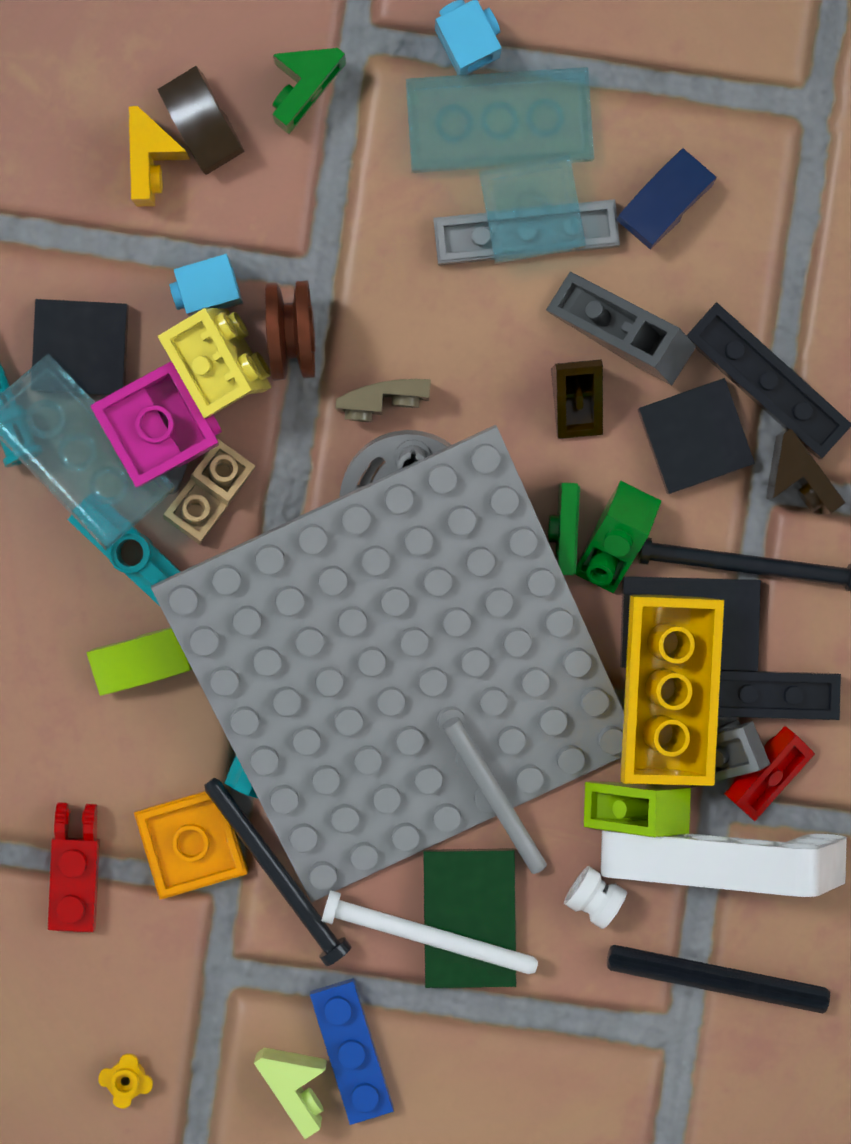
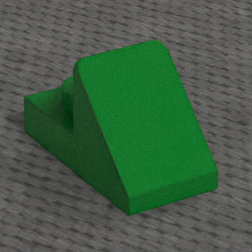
M339 48L277 53L273 55L275 65L297 82L295 87H292L290 84L286 85L272 104L276 109L272 114L274 122L286 133L290 134L346 65L345 53Z

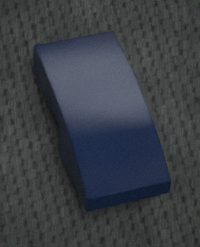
M682 148L618 215L617 221L651 250L680 222L683 214L713 186L717 177Z

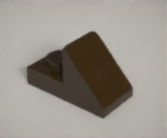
M790 428L779 433L775 439L766 499L775 498L798 481L802 487L797 492L812 512L819 509L822 514H831L846 502L794 431Z

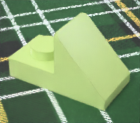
M265 1047L258 1051L254 1060L255 1066L303 1138L307 1139L320 1130L322 1121L320 1113L324 1109L311 1088L303 1090L302 1086L326 1070L327 1060Z

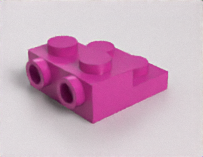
M172 361L90 405L137 489L219 446L215 436L221 433L222 430L214 415L209 418H203Z

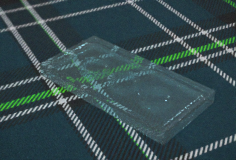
M588 67L406 79L411 173L593 162L594 160Z
M48 353L0 394V440L94 539L107 550L175 490V485L163 474L138 489L135 487L90 405L95 403L94 400Z

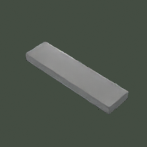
M615 199L433 218L438 266L614 248L620 245Z

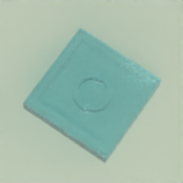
M570 155L479 171L478 175L495 264L586 247Z

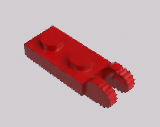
M57 802L54 823L55 837L51 842L48 930L94 932L96 928L100 839H97V805H85L82 813L83 838L68 837L70 823L69 803Z

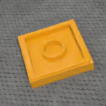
M205 790L134 812L159 900L248 873L238 835Z

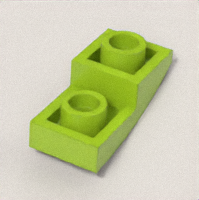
M171 627L141 634L134 639L97 647L86 652L100 696L192 670Z

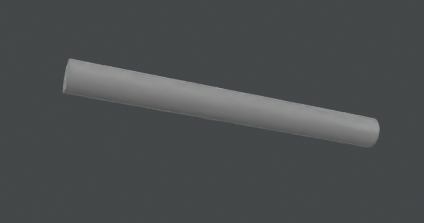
M459 717L449 719L443 724L445 732L532 874L539 873L547 866L546 861Z

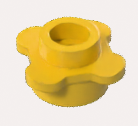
M127 1053L122 1055L119 1062L112 1068L102 1069L98 1076L99 1084L102 1087L108 1088L113 1095V1104L118 1108L129 1107L133 1098L139 1094L149 1093L153 1087L151 1076L145 1074L144 1068L138 1063L139 1060L134 1054ZM123 1077L129 1078L130 1083L128 1085L122 1083L121 1079Z

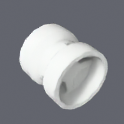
M587 866L573 883L565 897L564 904L575 912L582 910L585 913H589L590 921L599 928L604 929L618 913L626 898L627 891L616 883L607 885L601 879V874L598 871Z

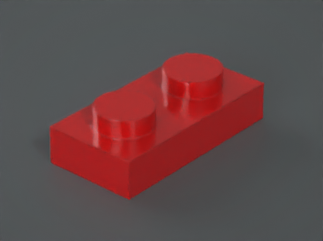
M786 726L776 736L768 740L764 746L770 765L760 771L736 776L733 784L724 793L754 821L759 818L815 755Z

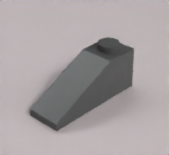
M571 271L546 309L551 315L671 386L696 348L679 327Z

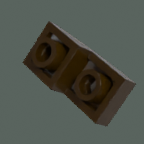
M197 66L157 89L181 136L205 175L245 152L227 115L220 109L204 74Z

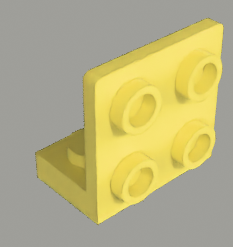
M203 308L158 335L160 342L203 418H209L248 394L263 393L271 388L267 379L271 376V372L266 361L260 353H252L244 339L248 336L245 324L236 312L230 314L226 308Z

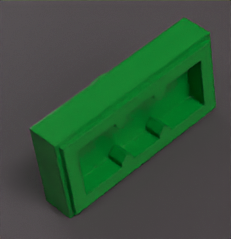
M578 483L559 484L557 515H549L548 542L556 543L555 558L563 575L574 576V573H576L580 501V486H578Z

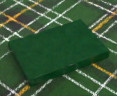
M514 848L423 850L424 925L516 951ZM425 944V988L516 987L515 970Z

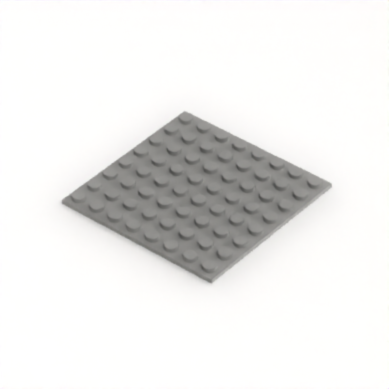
M496 425L151 586L167 621L311 902L328 895L330 890L337 891L496 816L443 728V724L451 718L459 717L513 808L622 757L623 708Z

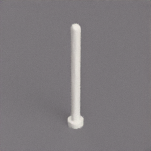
M332 890L329 892L322 922L332 924L334 918L522 973L533 974L536 972L538 960L533 956L341 901V893Z

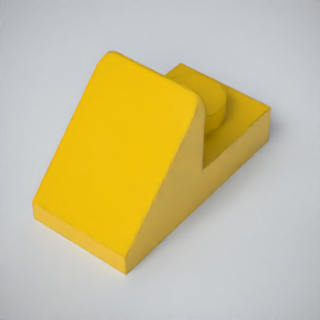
M129 106L131 200L137 207L155 206V193H162L163 181L161 165H154V161L188 160L190 157L185 149L138 106Z

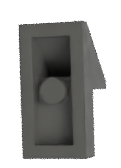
M738 720L717 727L715 782L760 771L770 765L753 721L740 724Z

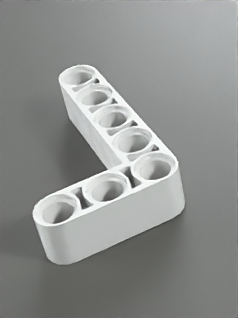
M602 830L601 876L785 896L815 897L845 884L847 837L834 834H807L787 842L701 834L648 837Z

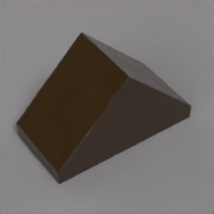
M602 359L555 364L551 368L558 439L603 435Z

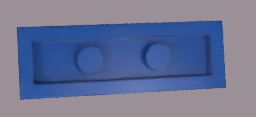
M354 978L310 991V998L349 1124L352 1125L394 1112L393 1103Z

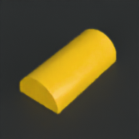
M630 595L620 776L622 783L714 786L724 600L674 595Z

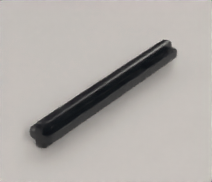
M612 945L607 956V967L610 971L817 1013H825L830 1002V991L825 987L619 945Z

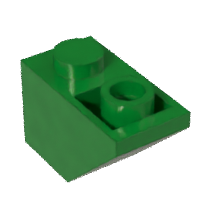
M620 481L576 565V573L574 574L614 594L648 538L661 500Z

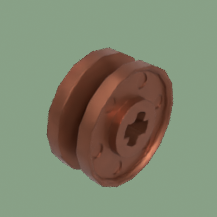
M296 281L293 303H284L278 283H266L265 321L272 379L274 381L285 380L288 359L297 358L303 378H315V329L308 281Z

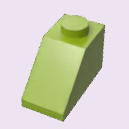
M585 782L584 827L648 837L689 834L691 788L662 784Z

